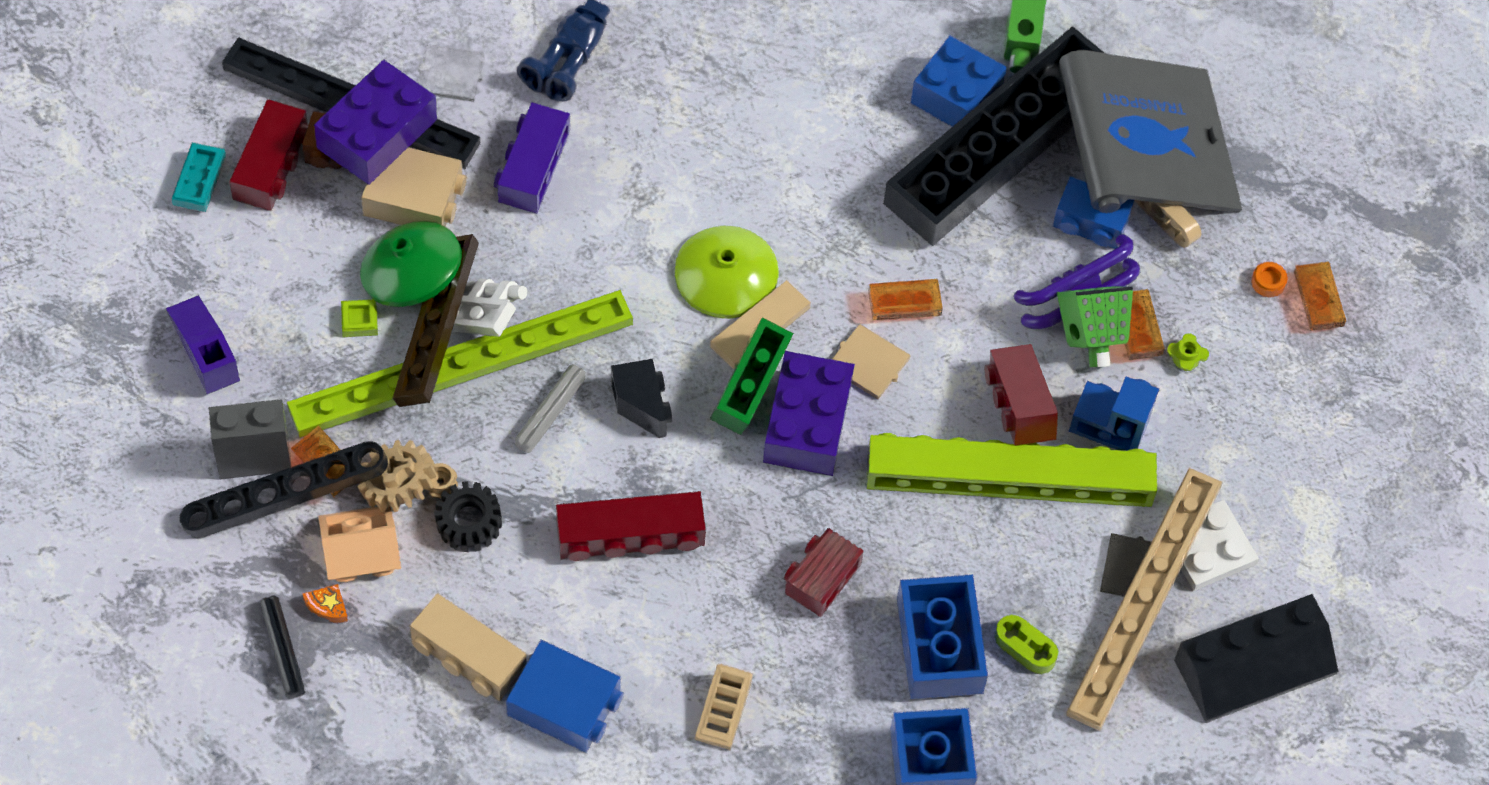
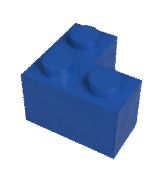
M1127 376L1119 392L1114 391L1105 384H1095L1087 381L1074 411L1068 432L1120 451L1138 449L1149 423L1159 388L1152 386L1145 380L1132 379Z

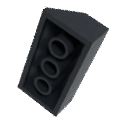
M1313 594L1182 641L1174 658L1206 723L1338 673L1330 626Z

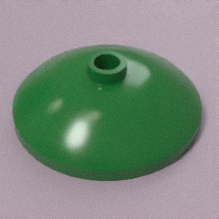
M418 221L399 225L380 236L365 254L360 268L361 283L367 294L374 301L382 305L406 307L419 304L440 293L453 280L461 264V247L454 233L439 223Z

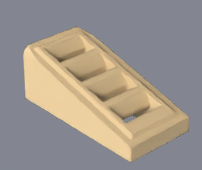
M717 664L695 740L731 750L752 685V673ZM717 695L735 699L737 702L734 704L717 699ZM712 710L732 714V719L713 714ZM708 723L728 728L727 734L707 728Z

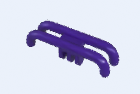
M1124 234L1118 235L1116 238L1118 248L1087 265L1079 264L1075 266L1074 272L1071 270L1064 272L1063 278L1060 276L1051 280L1052 284L1034 292L1017 290L1014 293V300L1021 305L1035 306L1057 297V292L1129 285L1140 274V265L1134 259L1127 258L1134 249L1132 239ZM1123 261L1122 267L1125 271L1101 283L1099 273ZM1060 307L1044 315L1034 316L1026 313L1021 317L1022 325L1030 329H1045L1063 321Z

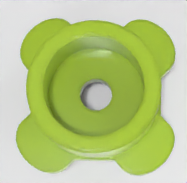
M1184 334L1182 340L1169 344L1167 348V353L1172 357L1174 364L1184 371L1195 369L1200 361L1204 362L1209 357L1208 349L1199 345L1194 334ZM1189 350L1191 351V354L1185 353V351Z

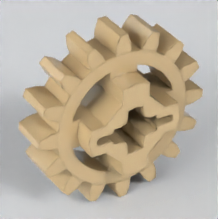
M396 440L392 448H388L387 445L383 444L381 447L388 457L387 469L382 475L360 483L358 488L369 506L374 507L377 505L381 512H384L388 506H391L394 512H398L400 505L404 503L408 508H411L414 498L423 500L425 497L422 491L433 488L430 479L437 477L433 468L436 465L424 446L421 444L416 447L412 440H409L405 446H402L400 441ZM371 452L369 454L372 459L371 462H363L361 465L363 467L374 466L379 460V454Z

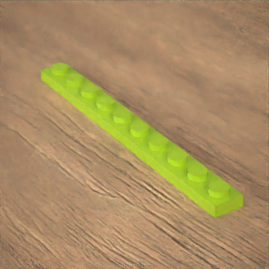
M621 290L507 327L503 330L500 337L484 335L448 347L434 392L633 325V316ZM403 363L287 401L288 410L299 438L397 405L393 400V394Z

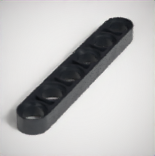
M373 441L362 442L190 502L181 510L179 515L180 523L190 536L203 538L376 478L387 469L388 457L378 443ZM371 452L379 454V460L374 466L363 467L361 465V460L366 454ZM336 464L345 466L341 477L337 479L327 478V471L331 466ZM301 476L310 478L309 486L303 491H294L292 489L293 482ZM266 488L276 490L272 501L268 503L258 502V496L262 490ZM232 500L241 501V508L234 515L224 514V507L228 502ZM197 512H205L207 514L203 525L199 527L189 526V521L193 514Z

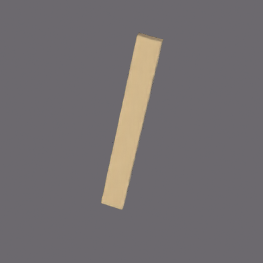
M1188 469L1067 710L1066 716L1101 731L1221 489V481L1194 469Z

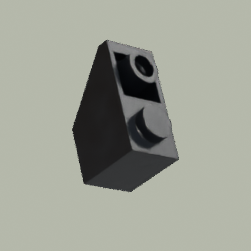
M653 359L612 365L611 387L617 413L658 438L666 437L667 423L672 422V412L669 401L663 402L661 392H665L662 371L655 370Z

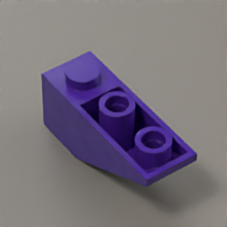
M198 295L167 307L166 311L206 394L239 382L240 378L236 359L221 329L200 296Z

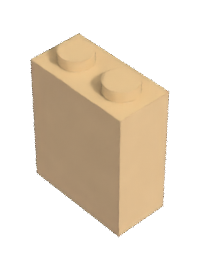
M408 147L370 185L366 183L361 197L363 216L399 225L418 221L435 222L445 227L447 223L452 224L457 209V204L454 203L457 195H463L467 182V176L462 174V160Z

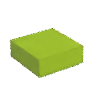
M373 299L341 301L343 337L378 336L376 301Z

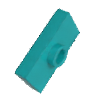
M194 142L191 143L171 198L172 205L202 212L207 211L226 158L225 149Z

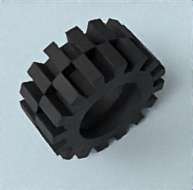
M466 481L462 482V489H458L456 484L450 486L451 494H448L445 490L440 494L442 501L437 500L434 514L439 534L441 533V538L445 543L449 541L450 547L455 550L458 545H461L462 552H469V546L474 545L476 552L481 550L480 543L483 542L486 547L492 544L491 536L497 539L499 536L498 528L502 529V516L498 498L495 494L492 495L490 488L485 486L482 490L481 483L474 482L473 488H469V483ZM464 507H475L482 513L481 520L472 526H460L454 519L456 513Z

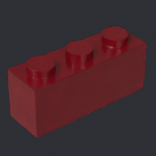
M266 100L229 181L232 200L272 211L276 200L282 199L286 190V177L289 171L294 172L299 159L298 151L301 144H303L308 128L306 110L273 100Z
M1032 344L991 349L990 364L984 367L985 379L988 386L993 385L996 409L1001 408L1003 429L1005 432H1010L1014 445L1057 440L1058 411Z

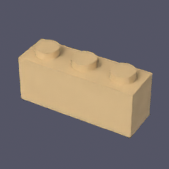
M438 593L410 625L412 644L420 653L425 656L433 655L442 661V666L449 673L457 677L461 674L471 681V685L478 693L485 697L491 695L501 701L519 679L527 665L526 653Z

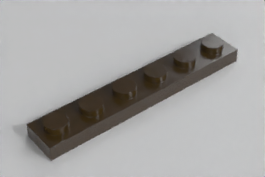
M473 234L456 237L462 252L458 272L447 287L422 303L393 394V400L398 407L430 403L479 245Z

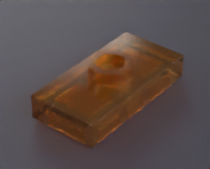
M1329 261L1296 265L1294 275L1310 331L1344 327L1346 317Z
M317 426L291 448L302 463L340 450L320 426ZM341 464L331 466L327 471V478L337 479L341 477L345 466ZM339 490V491H336V492H333V493H330V494H331L333 497H335V496H336L338 493H340L342 490Z

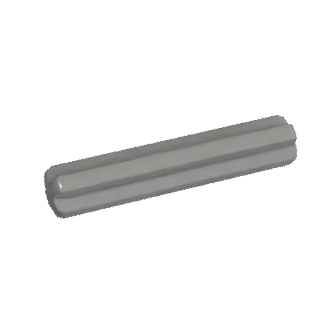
M572 364L566 369L516 436L515 445L518 449L525 453L532 452L584 382L585 371L582 368Z

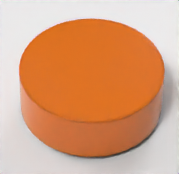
M1263 262L1253 272L1251 278L1252 287L1258 294L1264 297H1276L1285 289L1288 280L1287 272L1281 265L1275 262Z

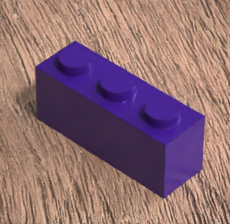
M531 102L527 114L522 113L519 117L516 128L518 136L516 141H510L505 154L507 162L504 169H498L494 180V188L498 189V203L537 214L570 134V113Z

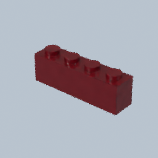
M701 491L556 504L560 559L583 561L592 556L603 555L609 558H618L626 553L642 552L650 555L667 549L691 551L700 546H705L706 526Z

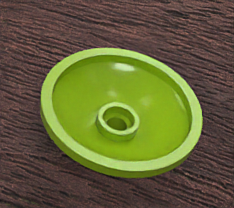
M715 226L696 233L681 247L675 262V281L682 297L696 310L717 318L741 317L774 291L778 282V262L771 247L757 234L736 226ZM728 257L732 258L733 260L730 262H726L722 260V258Z

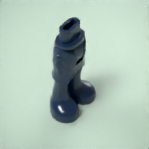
M587 0L584 5H578L574 12L565 16L558 24L556 35L549 42V47L539 60L534 57H525L520 61L516 71L522 82L537 93H540L545 87L546 94L551 100L558 102L571 100L577 88L574 78L582 63L587 64L591 53L598 45L607 26L606 18L610 13V8L596 0ZM560 58H567L560 70L552 73Z

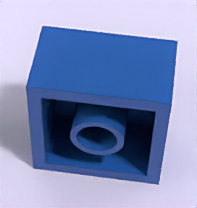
M949 35L914 80L911 104L953 127L1003 85L1007 67Z
M968 708L893 713L890 736L896 785H976L977 772Z

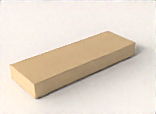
M786 280L712 339L710 347L727 364L735 369L755 327L762 317L785 329L810 309L811 302Z

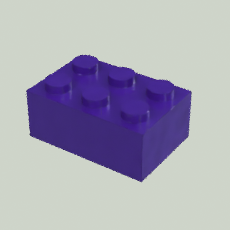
M383 59L314 124L317 149L370 185L437 120L436 95Z
M785 351L765 440L763 463L833 476L855 364Z

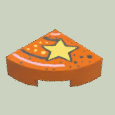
M338 584L302 594L304 603L310 612L328 619L329 622H348V616Z

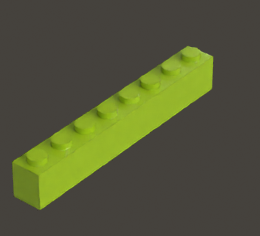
M881 433L879 435H870L866 489L1152 507L1157 493V453L1146 452L1142 449H1130L1128 451L1111 450L1103 446L1092 449L1075 448L1069 444L1041 446L1037 443L1015 446L1000 440L978 442L968 441L961 437L947 440L933 439L927 435L899 437L892 433Z

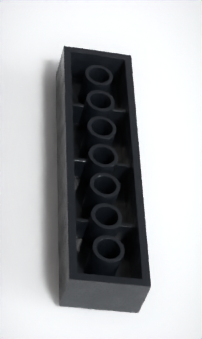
M1073 26L889 179L886 182L883 204L933 247L1073 127L1059 65L1061 57L1078 50L1105 52Z

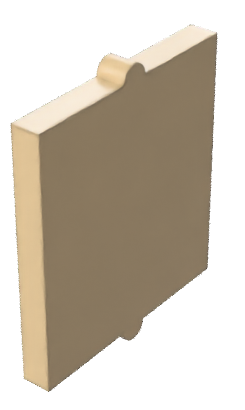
M859 324L847 341L840 343V349L832 360L855 364L852 384L879 399L888 386L898 380L899 372L909 361L911 355Z

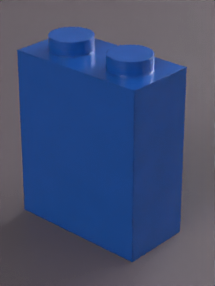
M541 639L506 700L507 716L587 753L592 742L598 744L607 727V723L604 720L609 711L615 713L621 704L624 692L621 691V676Z

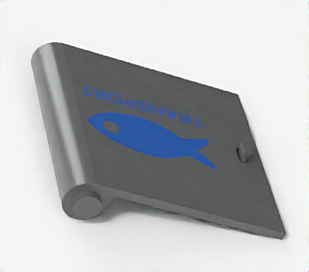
M1086 50L1073 51L1061 57L1059 65L1091 205L1094 209L1100 210L1102 213H1112L1117 211L1120 205L1128 199L1236 213L1242 210L1207 69Z

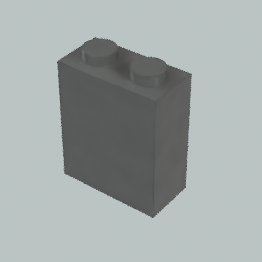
M282 399L209 407L211 441L220 480L273 474L292 467L289 436Z

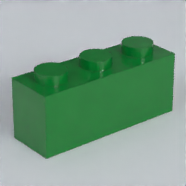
M763 317L761 318L710 420L742 435L749 425L794 333Z

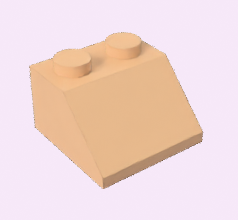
M377 506L318 516L328 580L335 579L337 582H349L355 580L358 575L372 573L373 576H386L393 573L396 569H401L391 506H388L384 512H381Z

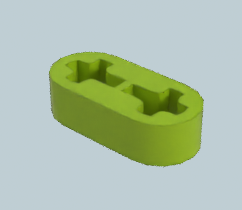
M1007 615L999 620L995 631V640L1002 650L1035 674H1045L1054 668L1058 658V648L1050 638L1018 615ZM1014 628L1019 630L1018 636H1012L1010 639L1005 636L1006 629L1008 631ZM1044 650L1048 653L1046 659L1041 658L1039 661L1034 659L1035 652L1040 653Z

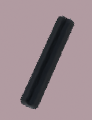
M275 595L265 597L260 600V608L285 696L288 699L301 697L305 694V687L280 600Z

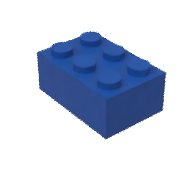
M960 575L900 580L897 606L910 699L983 694L988 672L974 576Z

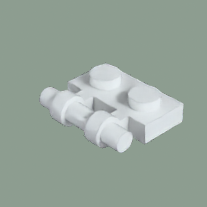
M482 278L477 281H469L466 286L469 295L462 297L452 332L500 337L516 310L511 302L516 301V299H525L527 288L518 285L514 281H502L500 284L494 283L492 279Z

